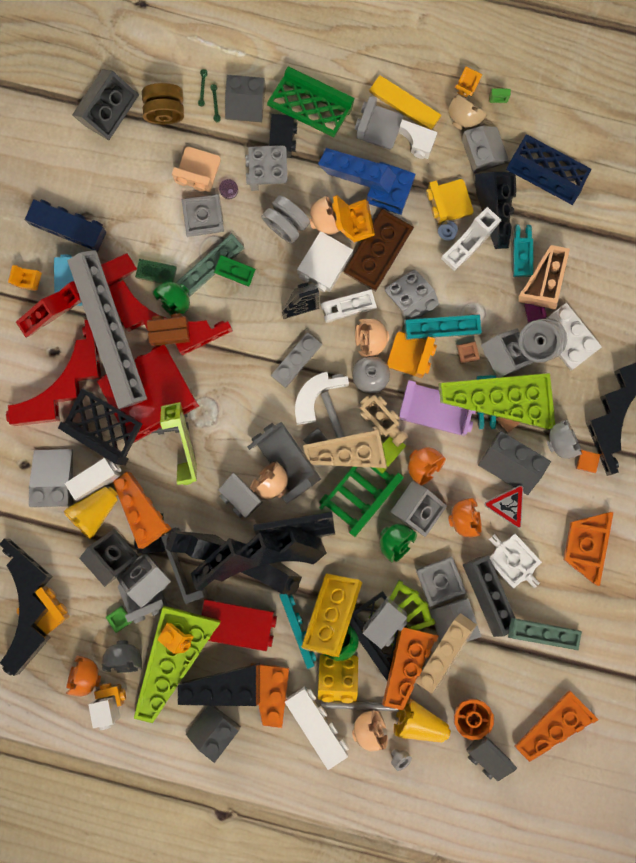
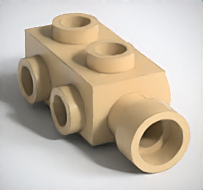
M368 395L360 402L362 405L360 407L362 411L360 415L366 422L371 421L374 425L372 428L374 431L380 430V434L385 438L389 435L397 447L408 438L407 434L404 431L401 432L398 428L400 425L398 422L399 416L393 410L389 412L385 408L387 403L380 396L376 398L375 395L372 397ZM375 407L377 412L372 414L370 408ZM384 421L390 423L388 428L383 427L382 423Z

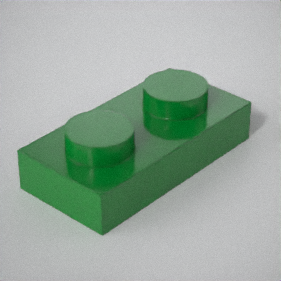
M220 255L213 273L249 287L256 269Z

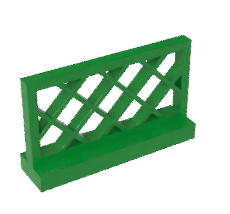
M288 66L282 80L269 98L267 106L334 138L347 115L351 113L355 98ZM287 85L293 88V90L284 91L283 86ZM304 93L310 96V98L301 100L299 94ZM296 95L297 101L289 102L287 96ZM282 97L285 101L283 104L274 102L275 99ZM320 101L327 106L318 108L316 102ZM312 103L314 109L306 110L304 104ZM300 105L302 111L295 112L291 107ZM337 109L343 112V114L335 116L333 110ZM329 111L331 117L322 118L320 112ZM317 114L318 120H311L308 115ZM334 122V130L326 127L325 123Z

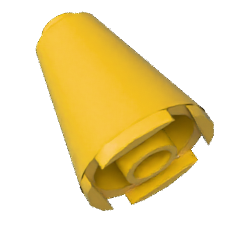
M104 486L66 508L63 512L87 538L91 539L118 501L116 498L118 494L112 487L107 488Z
M409 698L404 709L399 710L396 714L399 720L398 724L394 723L393 732L399 738L443 743L450 737L451 730L449 729V724L413 699Z

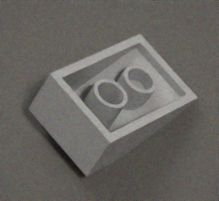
M73 449L34 450L29 483V507H70L73 505V497L64 484L73 478Z

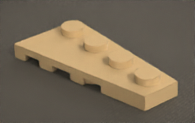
M380 430L303 445L305 456L311 465L387 468Z

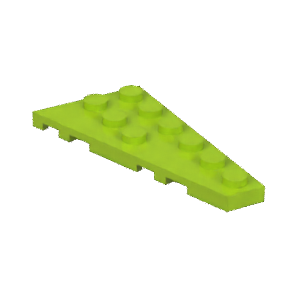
M550 373L439 383L440 403L549 430L555 425Z
M163 606L134 719L149 723L155 721L221 620ZM166 623H172L184 634L194 636L190 648L185 653L173 654L157 640Z

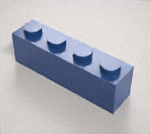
M329 148L325 149L318 163L328 175L389 193L396 178L394 172L386 165Z

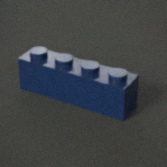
M33 199L24 219L33 227L93 251L96 250V252L99 251L107 233L100 222L92 220V222L87 221L80 214L75 213V215L68 213L67 209L60 206L57 208L52 207L51 203L42 199L40 201Z

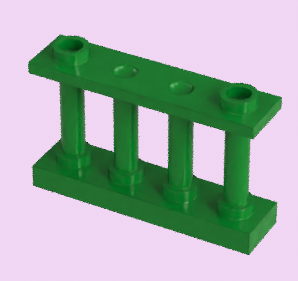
M352 467L329 496L325 494L319 501L321 504L319 508L323 510L325 506L328 507L349 525L351 529L349 533L356 537L403 480L404 477L400 473L394 475L389 474L385 470L382 474L376 468L370 467L386 480L385 483L388 485L382 490L377 489L355 471L357 467ZM350 476L374 495L373 498L376 500L372 505H366L343 486ZM338 491L362 510L363 516L359 520L353 519L331 501Z

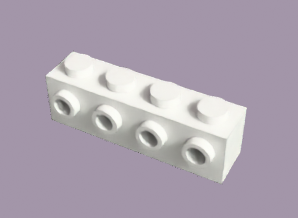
M304 686L286 698L285 703L327 770L348 757L347 751L349 748L343 739L340 741L337 737L338 730L332 722L329 724L325 718L328 715L322 705L318 707L315 700L317 698L312 689L308 690Z

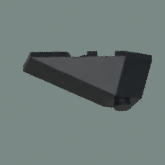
M495 171L475 174L476 195L482 212L488 207L501 219L498 226L490 234L494 248L507 249L509 248L512 229L509 223L510 215L514 214V208L511 207L512 199L516 197L517 192L516 175L511 172Z
M302 283L297 286L298 288L294 289L282 311L283 320L319 309V290L313 283Z

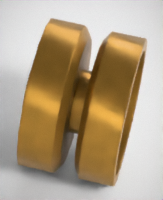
M154 83L142 89V102L144 104L142 111L145 121L166 125L183 120L184 107L182 102L184 100L181 87L170 83Z

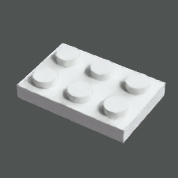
M567 303L547 317L558 321L567 333L566 348L559 357L570 371L602 348Z

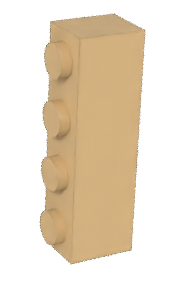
M460 613L452 622L416 680V683L432 694L440 685L477 624Z

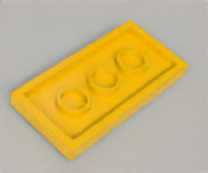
M325 574L304 637L303 649L339 658L362 586L360 580Z

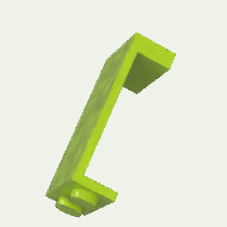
M181 402L161 406L160 424L162 430L178 426L187 458L186 463L177 464V485H189L197 481V463Z

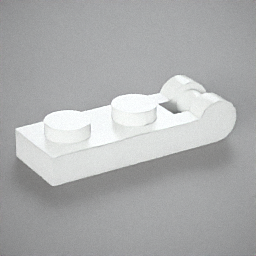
M372 289L320 304L325 312L324 319L326 323L377 308ZM337 306L338 312L332 313L331 308Z

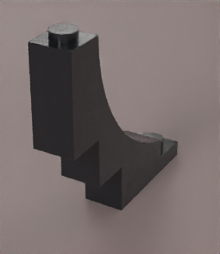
M636 363L614 371L621 389L600 397L607 415L586 422L607 476L619 472V463L612 454L621 451V433L624 418L631 402L636 396Z
M289 526L277 538L261 532L247 544L229 538L190 574L195 589L202 591L213 580L222 582L242 571L260 565L286 561L304 562L314 565L327 552L321 538Z
M172 530L166 549L170 552L186 553L191 558L205 561L226 541L213 534ZM281 562L260 565L241 572L270 586L281 594L295 595L302 576Z
M3 539L0 543V546L3 548L2 552L10 558L13 557L6 566L13 577L18 593L19 619L12 644L0 661V664L3 666L2 669L5 673L16 676L25 669L51 638L37 626L49 610L35 592L39 588L44 587L53 576L11 539Z

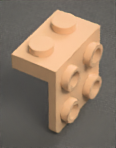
M186 147L179 168L174 167L172 176L174 181L182 186H191L198 191L211 192L221 159L218 155Z

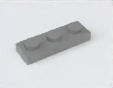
M307 332L272 373L271 377L287 388L320 349L322 344Z

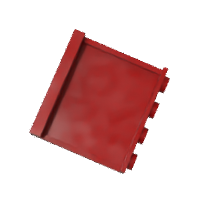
M158 345L151 352L139 355L134 360L147 399L120 409L143 423L133 443L162 428L160 424L161 406L181 402L184 415L199 407L165 345ZM105 374L97 382L107 402L118 408L107 374ZM115 413L114 415H115L117 421L120 422V421H119L118 414ZM132 422L125 424L127 433L132 432L135 426Z

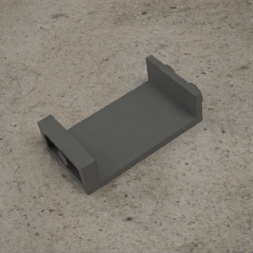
M282 422L276 425L271 423L263 429L265 433H259L251 439L253 442L247 447L250 450L258 446L270 464L277 461L285 469L288 475L286 487L289 493L282 498L287 504L320 481L321 478Z
M175 527L169 530L166 533V535L161 536L165 549L168 544L172 530L184 532L186 531L180 530L179 528ZM166 549L185 604L206 597L208 595L206 588L202 591L198 590L191 593L177 552H170Z

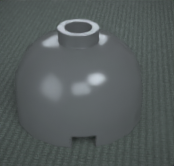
M117 641L116 645L110 646L105 651L102 659V670L111 672L112 668L117 670V673L141 670V654L134 645H129V641Z

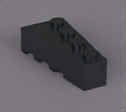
M260 663L180 683L178 685V705L257 706L260 703Z

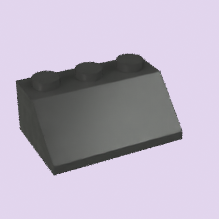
M102 69L72 116L85 127L110 140L139 94L114 71Z
M500 431L495 436L478 466L514 488L523 486V493L529 495L544 475L551 461Z

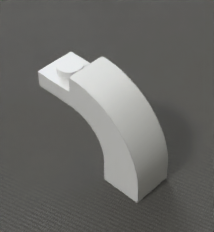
M487 207L474 219L468 230L441 259L455 271L483 244L498 226L501 219Z
M324 372L308 380L301 388L296 399L295 415L297 425L316 422L314 412L316 398L326 390L349 386L348 376L343 377V374L333 375L332 379H329L328 372Z

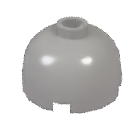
M378 356L363 357L353 367V382L364 393H378L389 382V366Z
M568 419L553 426L549 433L550 441L547 442L550 451H555L559 457L564 459L582 455L574 431L569 428L570 423Z

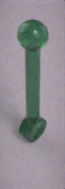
M206 69L200 71L202 77L200 100H198L200 107L205 105V77L208 76Z
M212 84L210 86V89L213 93L215 111L213 119L216 123H219L221 121V117L218 114L216 90L218 87L217 85Z

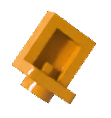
M466 66L458 84L455 86L458 89L457 93L466 98L468 95L473 96L483 74Z
M12 265L8 283L21 289L37 291L42 272Z
M166 623L157 640L173 654L185 653L190 648L194 636L184 634L172 623Z
M111 683L99 685V689L94 691L95 700L115 695L117 707L122 706L124 700H126V692L121 687V684L111 686Z

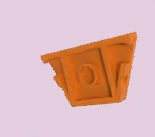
M607 512L570 522L563 560L597 586H600L614 512Z

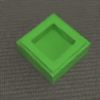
M492 89L489 95V102L507 103L511 96V89Z
M123 606L106 616L115 633L133 622H127L125 615L128 613Z

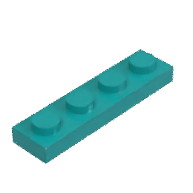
M480 315L409 319L404 321L406 340L482 334Z
M279 594L307 669L315 666L314 661L317 658L313 651L302 648L306 631L302 632L300 624L303 621L300 613H295L293 608L296 605L294 597L291 594Z

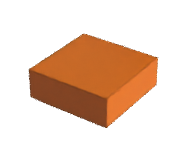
M580 450L582 455L578 457L576 469L596 473L600 454Z

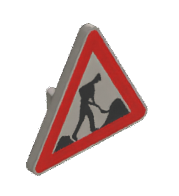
M518 486L485 502V507L516 528H520L522 522L523 486Z

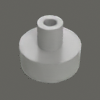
M395 749L391 753L394 757L391 764L397 771L406 768L412 760V757L405 750L399 752Z

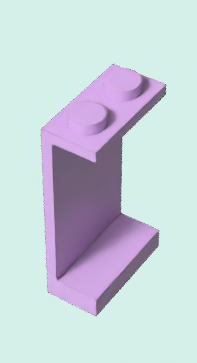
M408 380L399 413V420L465 436L467 432L472 430L473 421L470 420L472 414L476 412L440 403L439 390L416 385V382Z

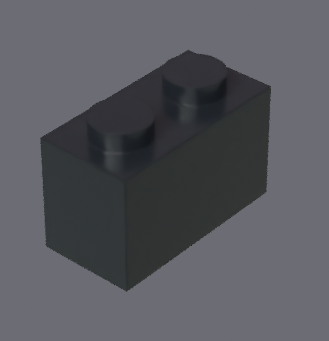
M271 114L269 146H285L287 158H292V152H296V140H293V136L297 134L298 122H294V118L288 115Z

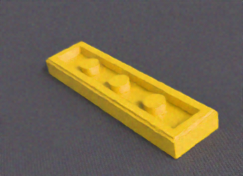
M379 75L369 90L371 94L424 128L433 130L441 118L440 113Z

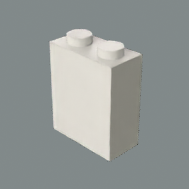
M320 231L297 269L299 278L307 283L311 281L316 284L315 286L322 292L326 290L330 293L352 257L353 249Z
M104 458L64 484L74 500L80 501L104 486L107 487L113 483L114 480L121 476L120 472L122 469L118 464H114Z

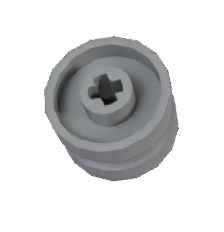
M279 195L272 203L274 209L268 208L261 217L271 230L292 244L299 237L298 230L304 231L310 224V220L293 202Z
M550 318L528 323L521 330L519 336V348L522 354L529 360L537 363L547 362L560 356L567 344V333L564 327L558 321Z

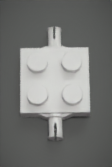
M495 534L488 539L496 547L489 556L493 567L513 589L525 580L533 588L540 584L532 574L535 568L542 562L516 534H513L508 540L503 542Z

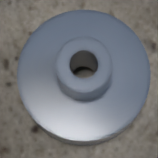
M449 220L443 221L438 228L439 236L447 241L453 240L458 233L457 225Z

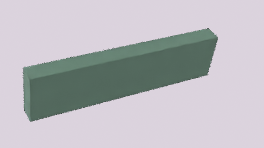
M231 233L176 283L185 285L189 290L188 296L190 297L215 275L213 272L220 255L233 259L245 249L244 246Z
M511 618L508 638L579 651L582 631Z

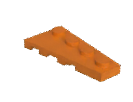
M125 472L113 481L138 548L144 549L171 530L169 524H166L162 519L161 513L156 511L152 505L151 499L146 497L143 488L131 472Z
M405 627L399 631L382 702L383 706L399 710L404 709L413 691V685L417 677L420 676L423 670L422 667L426 659L429 658L430 650L434 642L437 641L438 635Z
M569 690L515 745V748L530 762L549 751L551 747L562 743L574 733L580 732L585 729L584 727L595 723L599 719Z

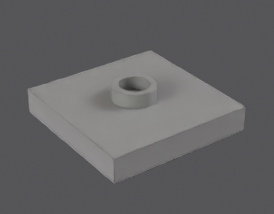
M219 194L181 199L187 237L224 232Z
M452 556L416 570L429 607L466 593Z

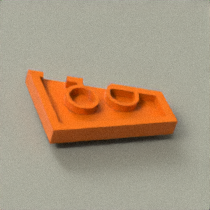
M260 664V703L258 705L263 726L278 728L283 726L289 675L288 667Z

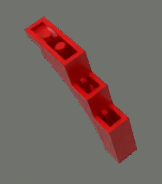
M128 253L101 264L108 287L119 280L127 278L137 270ZM72 281L60 291L41 299L16 321L26 338L81 303L75 282Z
M119 280L109 286L116 310L128 332L143 325L147 328V320H152L154 316H161L141 304L131 293L124 280ZM207 320L188 321L190 342L175 344L183 356L233 330L228 321H220L212 329Z
M84 320L85 326L82 327L83 336L86 339L76 340L71 359L60 377L36 397L18 404L8 405L6 420L10 425L22 426L60 421L58 402L76 400L80 393L79 381L101 379L99 351L88 320Z

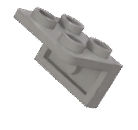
M370 96L368 102L364 101L361 109L363 116L361 119L358 118L355 125L357 139L390 150L394 146L403 115L376 106L377 98Z
M285 146L248 147L249 155H245L246 167H249V173H246V183L250 185L251 191H259L258 185L285 184L287 182V152Z
M416 270L410 271L385 288L386 294L400 309L404 321L419 319L439 305L435 290Z
M121 584L118 585L128 612L125 615L127 622L134 621V624L145 620L144 615L152 613V616L161 613L163 606H168L163 592L160 591L153 597L150 603L141 608L126 594Z

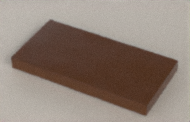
M384 209L380 210L373 222L375 235L362 240L344 270V274L375 292L414 229L413 226Z

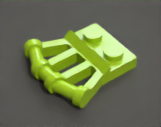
M398 580L389 598L394 601L397 593L401 591L408 595V597L398 606L403 609L412 600L418 606L407 615V623L420 612H422L424 618L422 623L412 626L406 624L408 628L419 630L436 624L435 620L431 617L428 603L426 600L423 601L421 599L420 593L404 585L403 581Z

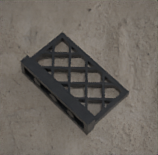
M82 388L66 421L60 422L58 429L114 464L126 465L129 460L126 456L143 423ZM87 395L91 405L84 407L83 399ZM102 404L105 413L98 416L96 406ZM92 408L93 418L87 420L85 410ZM77 413L81 414L82 422L80 423L73 422ZM117 413L120 422L112 425L110 415ZM106 417L108 426L101 429L99 419ZM94 421L96 431L90 432L88 423ZM132 422L135 426L132 432L127 433L125 424ZM121 426L123 435L115 438L113 428ZM109 430L111 439L104 441L102 432ZM124 439L125 446L120 451L116 441Z
M332 512L253 525L256 535L261 532L277 538L289 526L316 537L335 535Z
M381 591L353 611L349 625L355 629L359 642L388 681L399 630L395 632V638L392 641V654L383 653L381 648L363 634V626L367 622L361 621L357 616L359 612L366 610L371 611V618L373 612L377 610L374 609L375 601L381 597L384 600L387 598L385 593Z

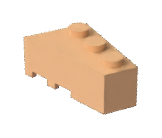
M553 245L549 247L527 285L521 291L518 302L556 310L569 256V248Z

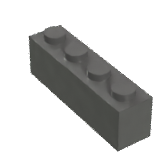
M489 555L475 558L463 564L493 637L508 635L511 618H515Z

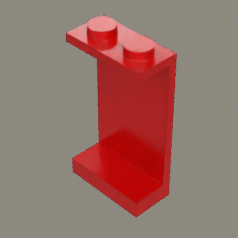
M212 599L204 600L201 616L221 620L208 641L267 651L268 647H272L274 636L270 634L271 628L276 627L277 616H274L275 611L216 602Z

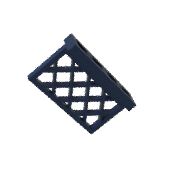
M526 134L506 170L573 205L592 169ZM526 142L533 145L534 148L528 149ZM542 152L548 153L550 157L545 158ZM537 153L539 158L533 159L531 154ZM559 161L565 162L567 166H561ZM548 162H554L556 167L550 168ZM576 170L584 172L585 175H578ZM564 171H570L572 176L567 177Z

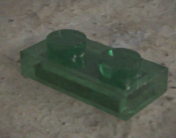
M139 259L135 277L136 279L160 284L169 281L174 282L177 267Z

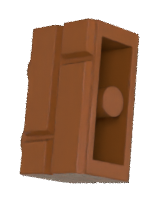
M172 314L171 318L165 319L163 316H154L152 320H147L149 344L151 346L190 342L188 319L183 314Z

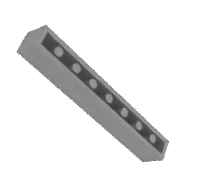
M96 250L80 252L67 261L118 409L135 405L146 400L147 397Z

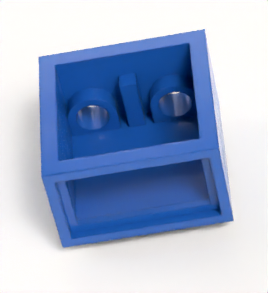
M380 162V164L388 166L394 172L396 178L389 193L370 188L367 201L370 205L402 215L416 174ZM380 202H383V203H386V204H389V205L398 207L399 209L394 208V207H391V206H388V205H385V204H382V203H380Z

